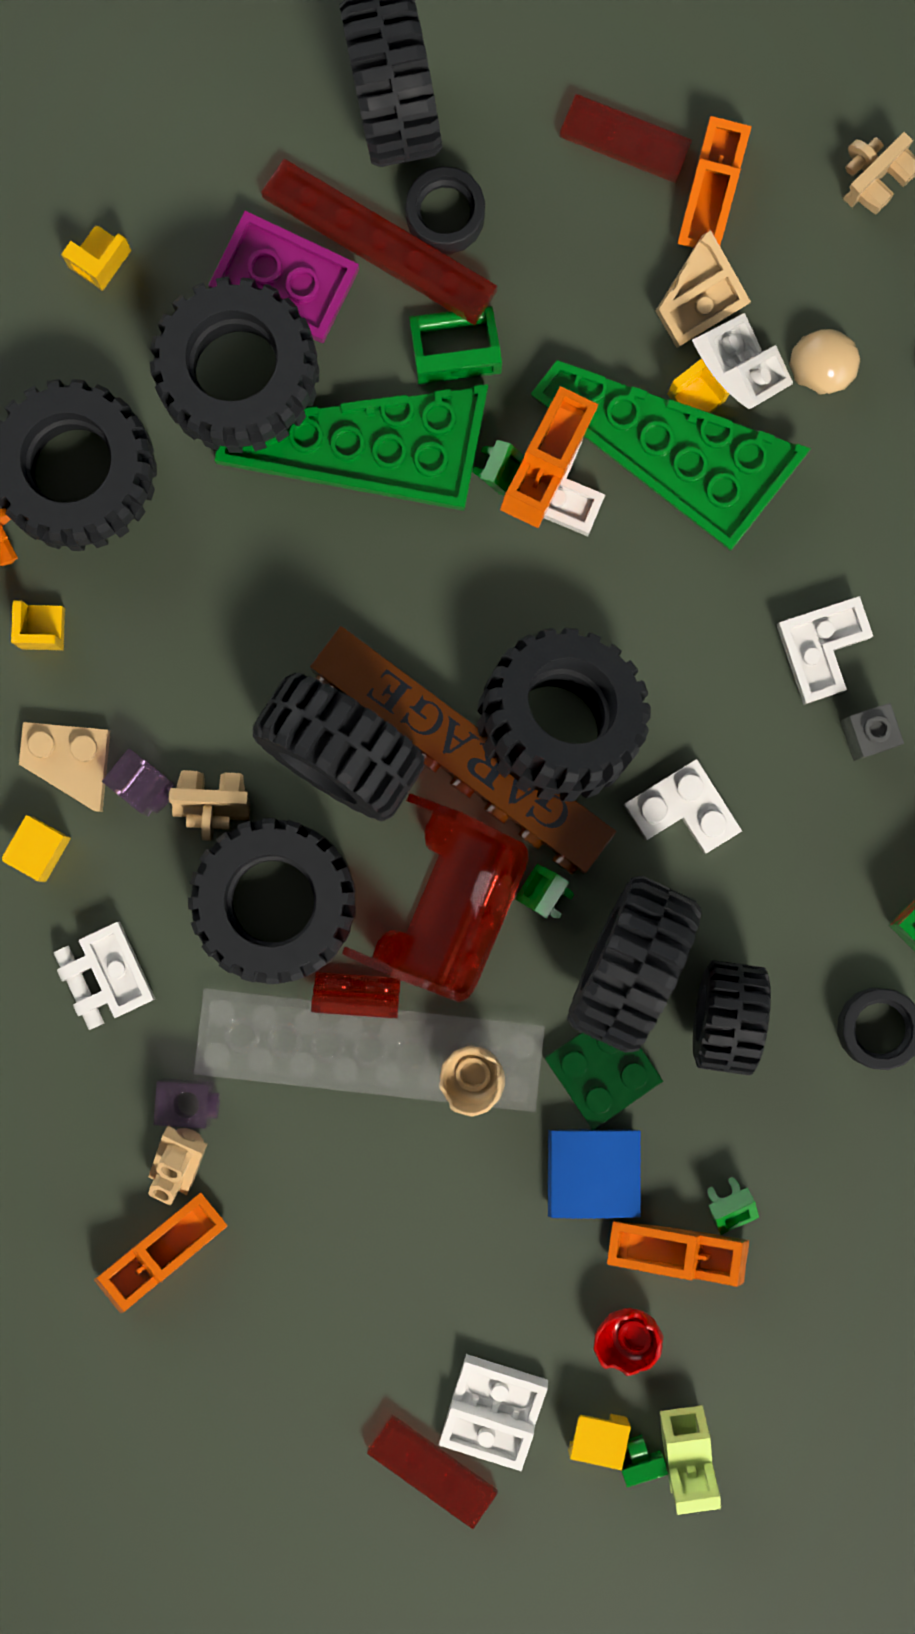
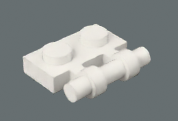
M120 922L111 924L80 939L79 943L85 953V956L75 960L69 946L53 952L60 966L57 969L62 982L67 981L76 1001L73 1007L78 1017L83 1016L89 1030L104 1024V1020L98 1010L104 1004L108 1003L114 1018H117L156 999ZM92 969L102 990L94 995L91 994L82 975L83 972Z

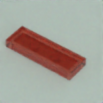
M575 94L560 131V137L674 183L677 181L692 140L578 94Z
M393 1414L367 1449L369 1456L471 1529H474L498 1494V1490Z

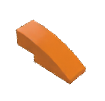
M710 116L677 244L694 248L701 236L711 230L719 246L721 245L752 126Z
M559 387L504 496L500 508L501 511L539 528L599 404L566 388Z
M200 1192L96 1277L94 1281L121 1314L158 1283H161L228 1225Z
M613 1221L607 1265L690 1281L699 1279L738 1287L744 1283L749 1240L671 1227Z

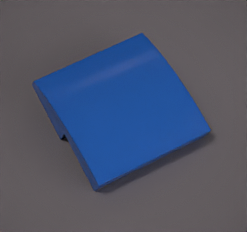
M635 1129L548 1130V1217L578 1219L641 1217V1131Z

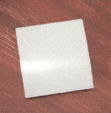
M745 313L692 340L699 355L716 380L730 395L748 409L757 406L793 384L777 346L775 345L762 351Z
M466 1354L444 1423L439 1446L522 1471L534 1436L535 1424L548 1389V1380Z

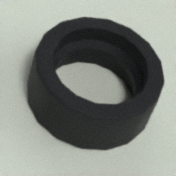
M441 166L424 172L414 180L407 193L405 212L410 234L420 246L433 253L453 254L465 250L477 240L484 226L485 199L480 185L470 174L459 168ZM440 188H451L463 193L470 206V217L463 228L457 232L443 234L436 233L426 226L420 213L421 204L426 195L431 191Z
M869 988L857 992L844 1004L838 1016L837 1033L842 1048L852 1060L871 1069L891 1070L905 1065L915 1056V1004L908 996L893 989ZM876 1003H884L896 1008L902 1015L905 1023V1036L901 1044L893 1051L885 1054H876L866 1050L859 1043L855 1033L856 1020L860 1012L867 1006Z

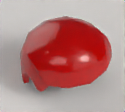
M625 1308L613 1311L601 1323L595 1333L593 1350L604 1369L615 1368L626 1376H631L654 1366L661 1357L664 1336L651 1315L639 1309Z

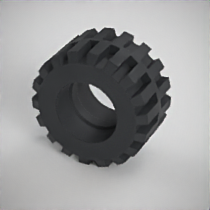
M711 960L705 969L699 987L693 1026V1057L698 1068L750 1076L758 1067L765 1047L771 1006V985L765 967Z

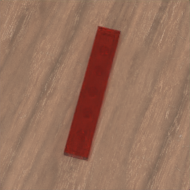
M283 159L261 191L262 198L473 325L477 323L497 292V285L286 159Z

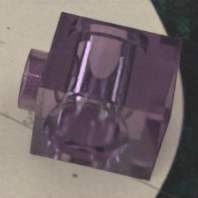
M128 748L102 780L106 786L146 816L152 811L158 814L168 804L169 790L174 785L170 779L130 748Z
M161 1079L157 1081L154 1125L206 1129L211 1125V1118L218 1119L220 1093L213 1092L214 1082ZM182 1092L193 1093L198 1098L199 1109L196 1114L186 1115L180 1111L178 1098Z

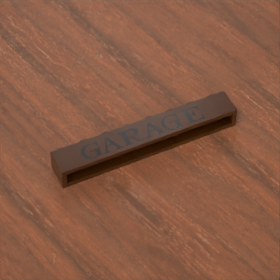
M342 626L339 627L311 664L310 668L317 675L316 679L355 699L359 704L369 708L384 721L397 728V731L408 737L412 744L421 750V754L424 755V765L436 773L441 767L453 776L450 784L468 798L473 793L477 794L487 802V805L484 807L486 812L503 824L508 818L522 828L518 833L522 839L536 849H539L544 844L556 853L552 860L571 875L576 870L585 874L617 832L577 801L562 802L560 794H555L549 801L537 798L538 791L529 787L525 793L515 787L518 782L510 774L504 778L496 770L499 764L496 757L492 759L487 757L483 745L488 738L479 736L478 727Z

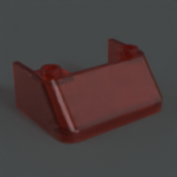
M409 793L407 802L432 813L425 828V844L430 851L438 854L439 857L407 933L399 930L386 932L378 940L372 957L346 946L343 949L342 955L396 979L461 1002L471 996L478 984L526 869L528 849L524 843L460 811Z

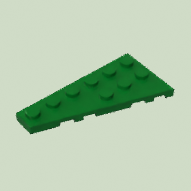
M558 360L531 393V397L547 409L560 386L599 404L584 438L729 551L734 548L811 450L809 447L790 443L766 432L744 427L720 416L649 394L645 390L623 385L606 379L599 374Z
M488 384L477 385L471 389L439 390L433 394L410 397L401 395L341 403V406L319 409L318 407L305 408L306 418L299 427L292 424L287 429L289 436L278 442L274 437L265 441L267 448L254 451L253 446H245L242 453H229L227 447L220 446L216 450L215 462L219 465L465 511Z

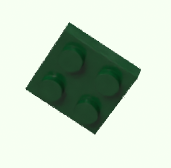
M582 1032L544 1057L592 1130L664 1082L641 1047L638 1051L625 1053Z

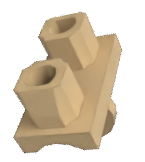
M903 132L878 157L877 153L884 146L880 139L875 137L869 144L856 139L848 147L852 161L845 169L851 176H854L860 169L864 172L850 185V191L843 199L851 207L859 201L876 215L894 195L880 180L887 172L903 187L915 177V156L909 150L913 140Z
M183 770L180 773L176 788H170L169 803H172L173 817H186V827L202 828L203 841H212L214 829L229 830L230 820L249 821L250 819L248 792H245L244 779L241 773L221 774L219 790H204L205 778L203 773Z
M167 1126L148 1176L153 1179L148 1192L151 1197L172 1205L178 1191L185 1195L188 1194L207 1147L199 1133L188 1128L175 1130Z

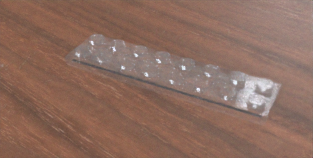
M204 988L194 1074L448 1102L439 1089L442 1064L453 1051L473 1045L481 1046L491 1051L504 1070L505 1087L500 1100L493 1108L536 1112L545 1026Z

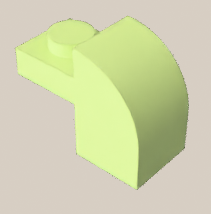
M703 1405L660 1411L665 1462L669 1474L670 1491L673 1493L677 1515L721 1509L720 1494L712 1464L710 1434Z

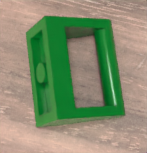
M493 306L409 316L418 385L501 374L502 358ZM486 324L488 348L423 355L420 332Z

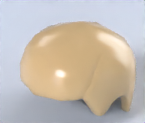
M832 329L818 330L802 337L793 348L790 359V367L797 384L806 386L818 394H830L846 389L856 378L860 365L859 350L855 347L854 341L842 332Z
M466 1046L453 1051L442 1064L439 1089L449 1102L450 1109L454 1112L473 1117L488 1112L500 1100L505 1087V1074L501 1063L488 1049H484L481 1046Z

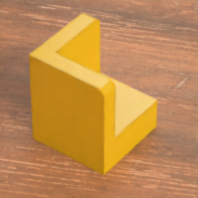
M95 226L81 246L70 241L61 255L71 270L103 291L132 250L126 238L118 233L114 237L101 227Z
M701 358L672 382L667 395L673 401L711 413L727 400L729 393L716 380Z
M13 600L11 643L20 649L64 650L65 608L63 606L27 605L22 600Z
M26 815L3 854L2 861L36 881L46 882L71 838L39 819Z
M611 1413L609 1420L580 1415L577 1420L574 1439L570 1441L568 1447L570 1459L622 1470L631 1428L628 1418Z

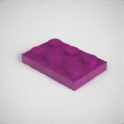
M244 211L208 287H216V278L229 277L232 285H240L242 277L255 279L257 287L263 289L264 285L269 284L279 290L280 297L283 300L289 298L298 307L300 316L305 317L313 339L323 344L360 269L358 263L252 213Z

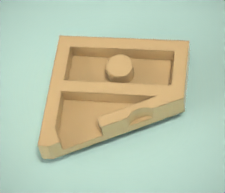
M711 230L701 236L656 309L657 315L676 348L751 303Z
M23 722L19 765L91 810L103 812L111 731Z

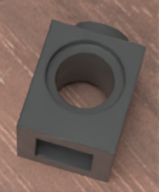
M891 703L851 715L840 721L854 761L904 744Z

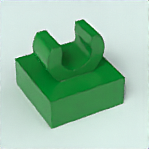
M497 440L494 447L484 446L481 450L489 458L485 468L474 467L472 472L498 494L505 496L523 461L524 455L511 443Z
M537 863L515 897V900L545 918L548 915L553 918H560L562 913L554 908L561 895L572 899L574 894L567 888L569 881Z
M733 1177L728 1179L732 1190L730 1196L720 1198L713 1187L708 1188V1196L711 1203L708 1206L720 1236L759 1218L756 1203L748 1187L741 1190L738 1181Z
M642 1434L628 1438L627 1447L631 1459L623 1462L621 1470L627 1488L669 1475L660 1450L648 1454Z

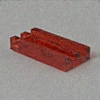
M316 972L311 1012L398 1018L401 978Z

